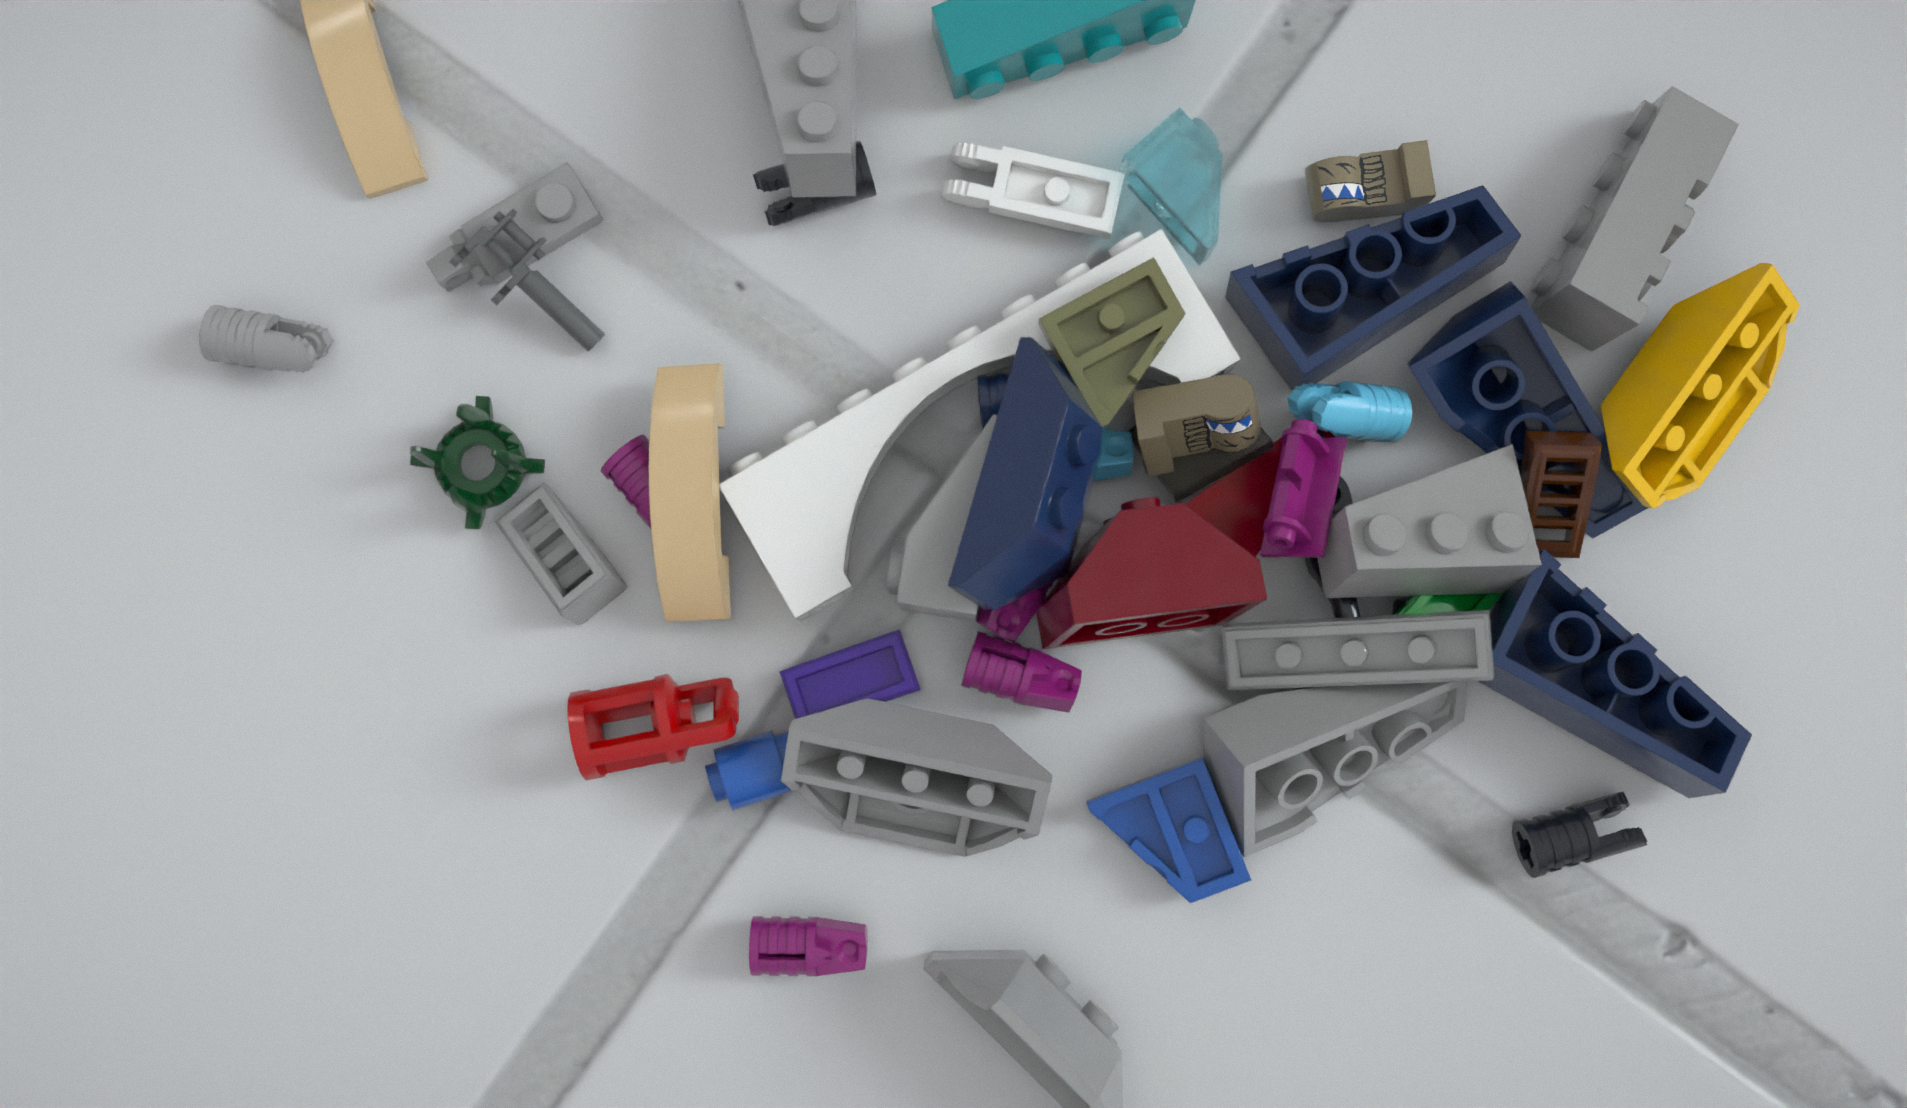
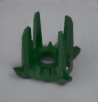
M476 396L475 407L462 403L458 406L456 416L464 422L454 426L443 436L437 445L436 451L420 446L410 447V465L434 469L437 482L444 493L452 499L453 504L466 512L465 529H480L485 518L486 509L498 506L511 498L519 489L525 474H543L545 469V459L526 458L524 447L517 435L504 424L493 421L492 401L488 396ZM477 445L487 446L492 450L491 456L495 458L493 471L482 480L468 479L463 473L461 466L464 454L471 447Z

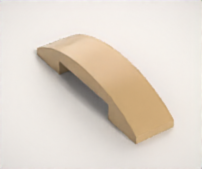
M300 0L305 27L320 79L340 136L365 195L372 199L428 181L411 123L403 116L371 12L376 11L373 1Z
M720 363L658 367L650 420L649 501L654 562L666 622L731 619L729 555H722L718 429L725 428L723 365Z

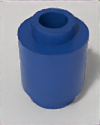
M771 730L714 749L716 762L705 765V769L716 802L728 799L734 811L791 792L792 790L781 781L788 732L774 736Z

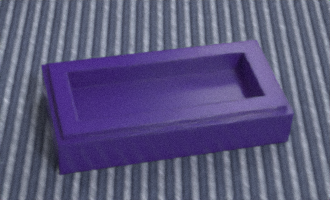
M900 629L779 671L795 719L866 698L888 702L921 690Z

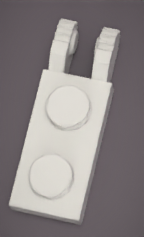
M954 143L950 159L955 164L968 169L982 172L997 171L993 187L964 180H945L941 196L947 201L976 209L989 208V213L1110 239L1125 176L1122 172L1003 146L1002 150L981 145H973L972 143Z

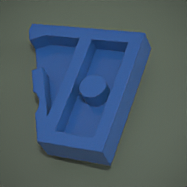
M1202 757L1092 798L1086 802L1089 811L1098 820L1107 825L1134 853L1163 876L1167 883L1189 903L1251 881Z

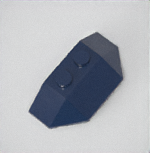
M1020 337L948 583L950 588L985 610L995 611L1069 573L1101 456L1102 425L1063 365L1032 337Z

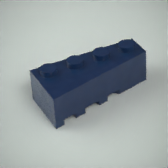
M1482 185L1403 212L1401 218L1374 227H1370V224L1347 231L1344 237L1310 249L1307 245L1283 253L1281 259L1255 268L1251 264L1231 271L1225 298L1291 391H1293L1296 386H1301L1303 383L1316 384L1504 264L1522 235Z
M1545 549L1538 551L1542 565L1506 590L1497 600L1490 614L1494 678L1493 680L1478 682L1687 798L1726 793L1752 734L1686 675L1679 677L1655 655L1657 649L1639 633L1632 635L1604 610L1607 604L1588 587L1579 588L1558 568L1562 564Z

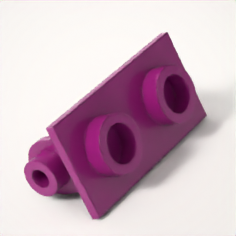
M1306 419L1293 420L1291 427L1283 431L1281 438L1283 445L1269 513L1263 524L1265 532L1260 551L1262 557H1324L1347 441L1345 437L1321 438L1316 433L1317 425Z

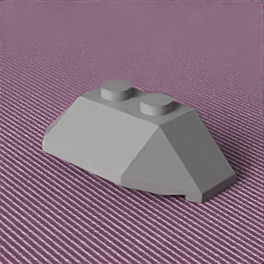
M866 698L792 720L789 726L781 781L792 791L798 790L816 811L841 831L967 857L1001 847L1019 837L1025 840L1039 836L1052 783V774L993 724Z
M1025 950L933 951L925 959L923 970L1063 1108H1123L1122 1052L1116 1040L1112 1037L1118 1026L1092 1000H1089L1082 1008L1064 990L1071 983V980L1049 957L1042 954L1035 961Z

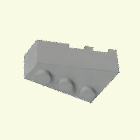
M1513 444L1345 506L1331 520L1324 557H1317L1325 598L1503 593L1541 566Z

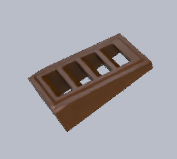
M1526 431L1521 481L1533 529H1566L1565 540L1536 539L1538 551L1545 549L1553 557L1580 558L1598 475L1602 444L1593 433ZM1547 461L1574 462L1573 471L1545 470ZM1542 484L1571 485L1570 494L1541 493ZM1538 506L1569 507L1568 516L1536 515Z

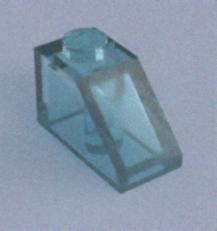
M1179 107L1123 156L1118 172L1125 174L1123 180L1125 185L1200 266L1210 257L1218 242L1222 153L1217 148L1219 142L1211 128L1199 118L1195 117L1191 120Z

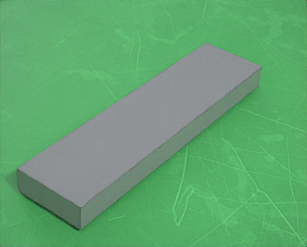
M1489 610L1230 623L1221 627L1227 690L1493 680L1494 678Z

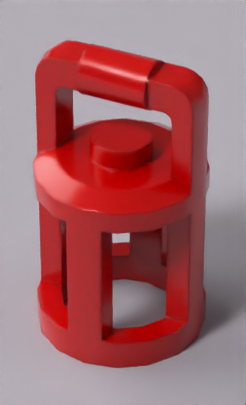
M669 674L655 676L651 680L595 691L586 689L571 692L568 697L567 706L568 727L579 771L585 781L605 777L607 773L670 762V764L684 762L690 747L721 742L732 738L736 734V724L739 721V695L734 689L732 680L724 677L678 686ZM713 702V720L696 723L693 705ZM651 715L653 731L606 740L603 724Z

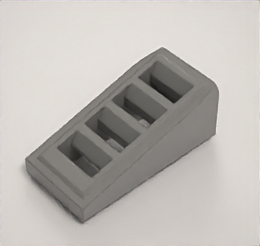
M542 483L495 521L560 615L577 625L585 623L626 590L627 585L612 564L547 484ZM549 512L553 519L527 539L523 532ZM565 533L567 538L542 558L539 552ZM580 554L583 559L558 578L555 572Z

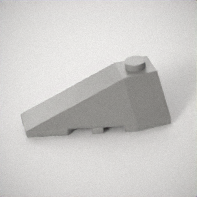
M1468 681L1313 687L1258 695L1204 717V763L1243 857L1300 834L1317 822L1316 817L1312 813L1314 810L1340 792H1343L1348 799H1351L1366 788L1363 779L1388 759L1396 763H1403L1463 722Z

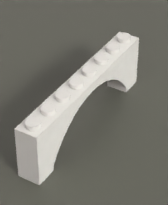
M1162 229L1144 238L1141 232L1129 235L1109 250L1112 258L1090 269L1087 263H1083L1070 269L1055 281L1058 289L1037 301L1033 294L1018 299L1000 313L1004 320L983 332L979 326L966 329L946 344L949 352L930 363H927L924 357L907 363L893 373L892 378L895 383L874 395L870 389H864L855 393L837 406L840 415L819 427L815 420L806 422L791 430L782 438L785 446L765 458L762 457L760 452L753 453L728 468L727 472L730 478L719 484L720 489L795 619L801 622L855 591L847 576L851 542L859 510L871 480L887 452L914 420L928 407L954 389L977 379V375H988L1011 368L1020 337H1032L1058 361L1038 325L1039 318L1154 257L1186 314L1142 378L1165 386L1226 375L1233 370L1241 358Z

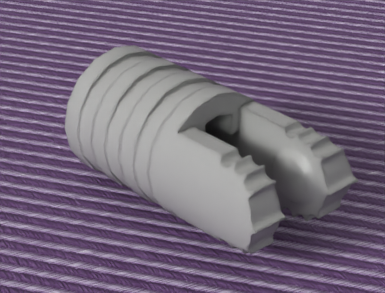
M221 305L209 307L201 321L199 331V346L204 359L213 362L221 361L231 365L239 364L250 368L258 367L268 371L274 369L288 372L293 370L296 373L309 371L313 367L314 360L327 355L331 343L334 342L327 328L324 329L321 325L317 326L313 323L307 324L304 321L286 319L276 314H262L258 311H245Z

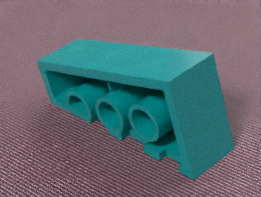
M947 0L931 7L932 32L954 99L969 95L972 99H982L1000 92L1004 89L1005 83L1024 77H1029L1031 81L1045 80L1060 73L1064 69V65L1088 58L1090 63H1099L1119 55L1124 47L1145 40H1147L1149 45L1170 41L1180 35L1183 28H1187L1196 0Z

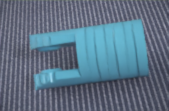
M1343 381L1336 385L1303 383L1301 386H1296L1290 395L1286 397L1288 399L1289 412L1294 414L1295 418L1312 421L1317 425V429L1325 432L1329 431L1335 437L1393 443L1400 440L1406 434L1411 424V400L1407 392L1401 387Z

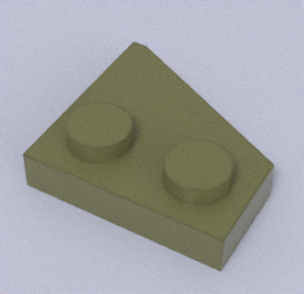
M1153 257L1039 318L1038 325L1058 361L1063 365L1103 429H1105L1186 313Z

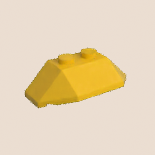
M1757 264L1672 305L1601 403L1612 469L1643 506L1654 509L1663 505L1664 501L1677 499L1699 489L1770 390L1785 349L1787 324L1795 321L1800 307L1799 302L1773 264Z

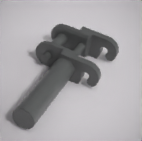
M514 209L506 216L498 211L493 217L498 224L491 231L482 226L449 262L456 268L478 244L489 248L510 268L509 271L513 276L496 293L491 301L497 306L517 285L589 352L603 338L605 333L538 270L532 271L525 264L532 255L538 261L545 255L540 247L547 240L542 237L535 242L512 220L517 213ZM502 230L526 251L517 262L493 240Z

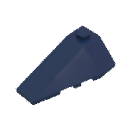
M1512 281L1455 314L1407 363L1439 417L1457 432H1461L1485 451L1486 454L1513 444L1520 477L1526 431L1593 433L1602 444L1598 475L1585 533L1592 539L1648 509V507L1643 506L1612 469L1603 425L1527 298ZM1547 461L1545 470L1573 471L1574 462ZM1542 484L1541 493L1570 494L1571 485ZM1553 507L1563 516H1568L1569 507Z

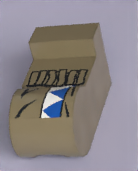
M1427 140L1402 143L1398 149L1362 153L1357 157L1337 156L1312 163L1305 168L1312 220L1317 222L1402 215L1403 212L1429 204L1436 196Z
M1220 375L1132 392L1138 441L1149 476L1174 472L1172 458L1210 451L1213 448L1225 452L1245 449L1253 444L1261 433V420L1255 391L1251 383L1240 376Z

